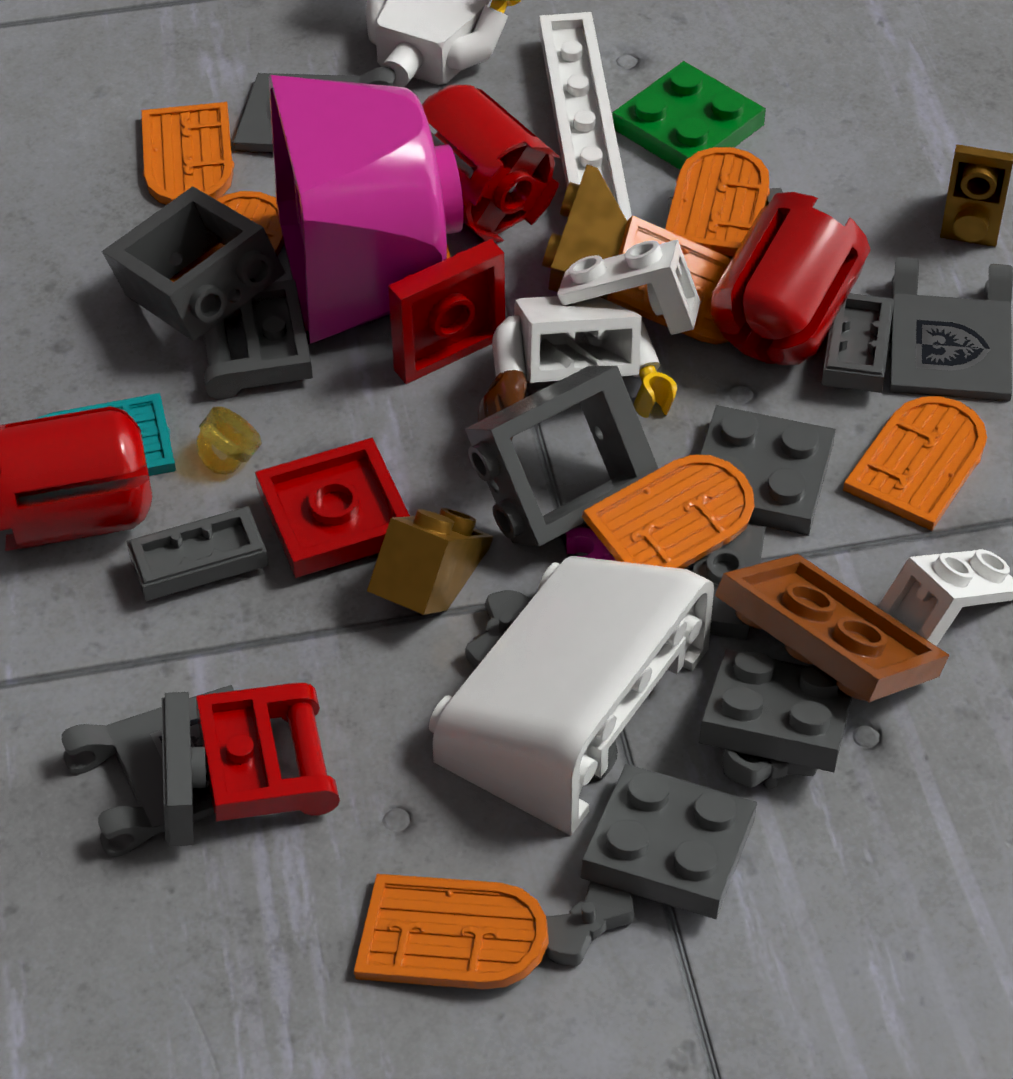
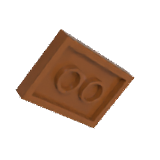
M799 554L726 572L723 574L715 593L717 598L735 609L736 616L742 622L754 628L765 630L784 643L786 651L792 657L804 663L814 664L837 680V686L845 694L859 700H865L868 703L940 677L949 657V654Z

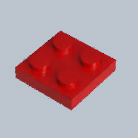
M492 239L461 251L450 258L388 285L394 371L405 384L492 344L496 328L505 320L504 252Z
M373 437L255 472L258 492L295 578L379 553L390 519L410 516Z

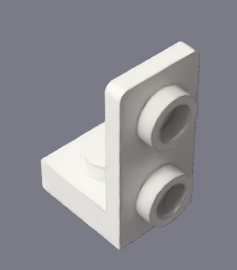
M678 239L662 244L653 240L641 242L629 248L624 254L605 259L597 255L582 258L565 271L558 291L561 304L568 305L647 284L651 307L657 316H664L671 335L694 329L701 302Z
M983 549L912 556L908 558L878 607L937 646L962 607L1012 601L1013 577L1009 575L1010 568L1003 559Z

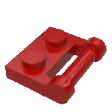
M291 683L196 696L197 718L202 746H205V763L216 822L297 810L311 816L323 815L331 812L339 805L340 798L336 781L333 777L327 775L315 720L320 707L316 690L311 684ZM282 718L289 722L300 777L282 779L270 719Z

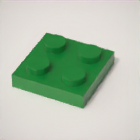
M683 61L613 111L612 118L616 132L681 170L686 159L698 151L713 147L735 148L764 126L766 108Z

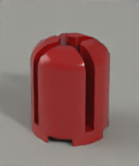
M449 85L428 96L422 103V107L428 123L438 131L435 134L431 132L434 146L448 144L455 155L462 190L463 222L485 241L492 239L494 242L505 241L498 234L524 219L531 225L534 224L548 208L559 188V183L552 178L555 166L554 157L559 158V155L482 89L471 85Z
M797 192L776 193L770 203L760 210L713 291L710 313L724 338L744 355L769 364L799 365L814 355L862 272L865 260L871 251L866 235L853 219L849 217L845 226H843L830 215L813 208L818 199L817 197Z
M109 406L0 425V531L10 529L13 531L12 534H6L5 551L131 530L145 520L153 497L141 430L126 411Z

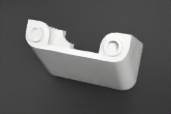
M570 556L561 564L557 562L552 563L540 581L538 592L453 697L445 696L434 709L429 722V730L434 733V763L572 836L589 813V804L579 799L582 787L587 785L594 775L601 778L608 769L609 747L667 670L678 674L682 667L693 671L708 651L714 583L687 569L577 556Z

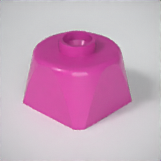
M269 75L268 77L278 218L292 279H295L308 344L389 315L388 285L447 259L446 234L459 233L463 228V199L455 155L448 144L434 146L422 104L417 95L408 88Z

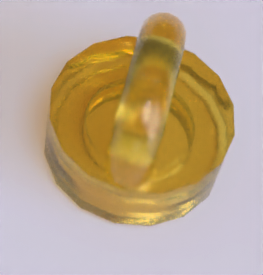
M219 406L213 407L199 425L200 433L197 436L196 442L198 455L205 466L214 473L223 475L233 473L242 462H248L262 444L259 433L248 421L230 409ZM212 445L228 457L225 460L220 459L213 451Z

